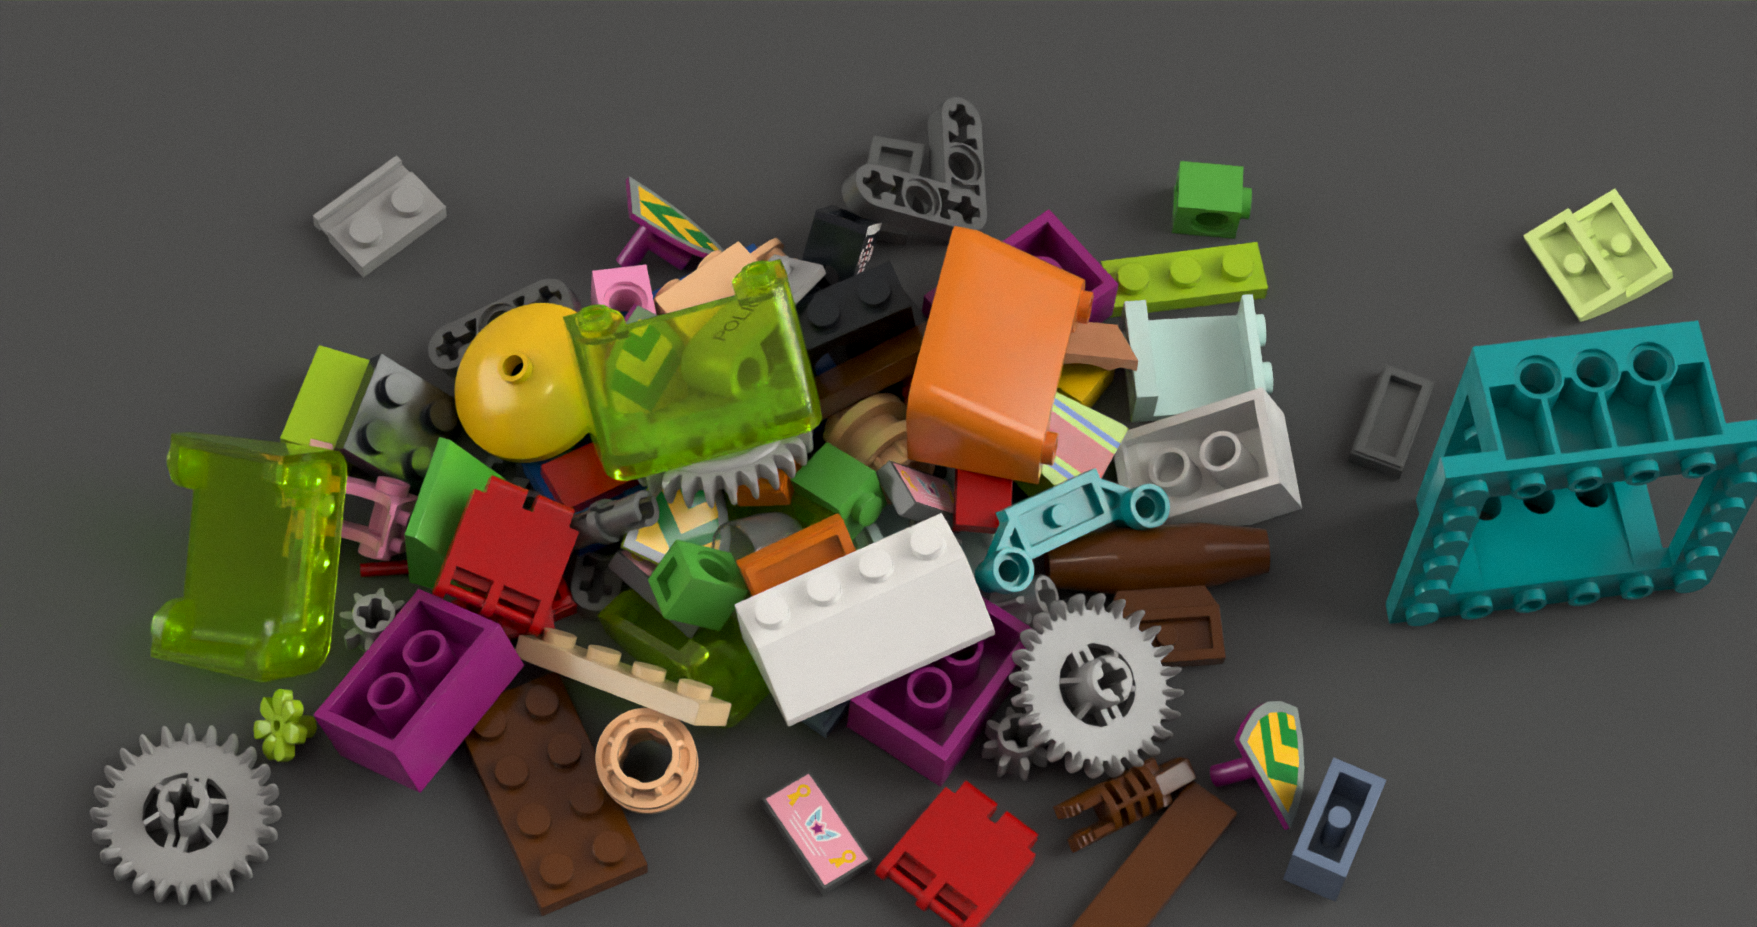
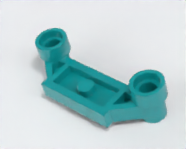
M1096 468L1085 471L996 512L1000 524L984 561L976 567L975 581L978 587L987 593L997 592L1007 595L1022 591L1033 580V558L1109 523H1113L1117 527H1131L1135 530H1148L1158 527L1169 516V498L1165 491L1155 484H1143L1130 489L1101 479Z

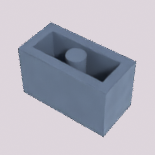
M1333 757L1293 851L1283 880L1336 902L1386 783V779Z

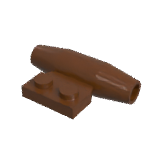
M1201 522L1163 524L1148 530H1135L1131 527L1108 528L1087 533L1044 553L1045 576L1052 580L1056 589L1116 594L1114 601L1125 599L1126 605L1123 609V618L1137 610H1144L1145 615L1141 619L1138 629L1142 632L1153 626H1161L1162 628L1152 641V646L1154 648L1166 645L1174 646V649L1161 660L1162 666L1223 664L1226 659L1220 605L1216 603L1207 587L1269 573L1270 544L1266 529Z

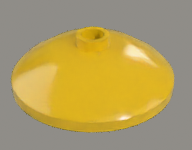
M551 303L523 305L503 313L487 324L472 340L465 351L455 380L456 410L459 420L469 437L491 455L502 460L518 463L543 461L565 452L578 443L591 430L600 417L598 383L603 360L608 348L598 330L576 311ZM523 363L522 370L517 375L512 376L516 366Z

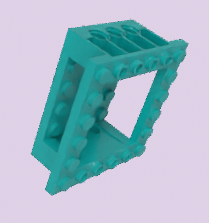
M1699 321L1474 346L1416 496L1419 516L1385 602L1389 624L1407 622L1410 626H1423L1435 622L1440 617L1461 615L1463 619L1472 620L1485 617L1493 611L1513 608L1519 613H1529L1542 609L1547 604L1568 602L1571 606H1585L1596 602L1602 597L1621 595L1623 599L1634 600L1646 597L1653 591L1675 589L1678 593H1690L1700 590L1709 584L1757 496V419L1726 423ZM1682 474L1684 478L1688 479L1704 477L1669 547L1663 548L1646 484L1663 476ZM1577 497L1589 498L1598 507L1585 506ZM1524 504H1536L1539 507H1541L1545 513H1533L1530 510H1528ZM1481 511L1489 514L1492 520L1479 519Z

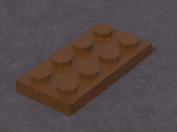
M553 672L502 692L462 742L541 916L648 873L647 861L621 806L610 797L600 781L595 763L596 752L560 675Z

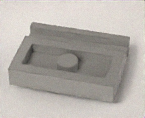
M396 155L315 213L313 220L314 226L328 236L329 242L364 278L444 220L447 214L446 206L412 171L409 172L402 165V160Z

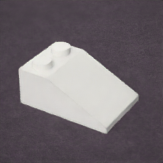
M1263 387L1127 431L1114 455L1119 485L1131 489L1143 484H1155L1165 491L1170 501V513L1163 524L1201 522L1243 526L1252 525L1302 509L1285 416Z

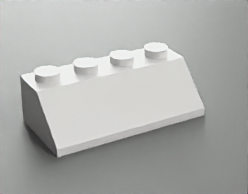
M942 513L735 604L742 638L788 727L995 635L994 626L966 555Z

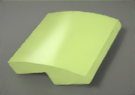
M1616 189L1611 190L1575 213H1572L1568 208L1523 235L1524 240L1580 322L1622 306L1673 278L1672 269Z

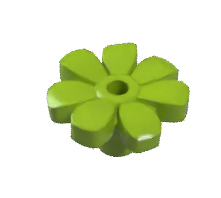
M278 689L273 697L262 698L260 712L265 720L254 722V738L265 740L262 751L269 760L289 762L295 756V744H304L306 738H312L315 735L317 729L316 720L311 715H303V705L300 700H293L292 690Z

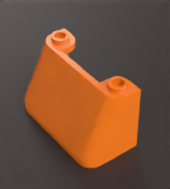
M954 226L909 391L906 411L907 459L1039 484L1043 464L1053 466L1056 457L1059 433L1050 431L1051 412L1070 335L1075 333L1078 323L1088 324L1092 310L1094 292L1085 291V279L981 231Z

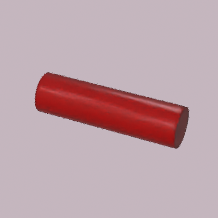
M407 560L360 563L361 577L409 574Z

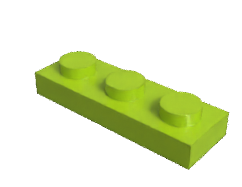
M1258 242L1101 261L1100 264L1119 284L1113 313L1109 318L1122 315L1124 301L1146 300L1147 313L1240 302L1242 295L1253 294L1254 300L1264 299L1268 291Z

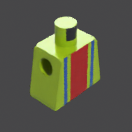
M1056 392L1050 422V431L1059 433L1053 466L1043 464L1038 485L1017 480L1013 481L1031 497L1096 468L1100 478H1102L1129 428Z

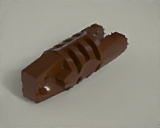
M1151 757L1143 761V766H1133L1125 770L1122 775L1114 778L1111 777L1053 806L1058 820L1075 817L1092 806L1099 818V821L1075 831L1068 837L1067 842L1071 851L1075 853L1172 804L1174 801L1170 793L1196 779L1189 759L1175 757L1158 765L1156 759Z

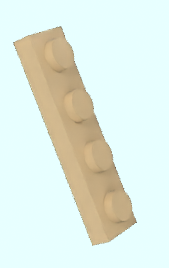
M544 628L543 636L538 635V637L519 635L515 650L520 659L692 725L726 726L732 704L712 697L713 688L707 684L689 679H679V682L675 683L665 679L667 670L637 661L633 663V666L620 662L622 653L599 645H589L588 649L575 645L577 636L562 630Z

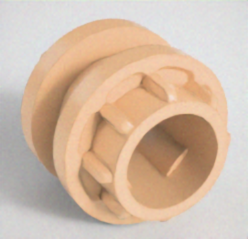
M877 392L828 417L823 433L825 442L832 444L875 471L879 470L889 460L929 474H933L935 464L907 459V407L898 396L892 393ZM882 488L885 499L887 501V505L892 504L884 489Z
M650 708L629 710L612 720L601 734L595 754L597 773L607 793L623 808L639 814H657L677 806L691 792L698 775V753L694 740L686 726L679 719ZM654 740L658 744L668 746L672 751V761L661 778L652 782L642 783L624 774L623 762L627 758L630 749L637 743Z

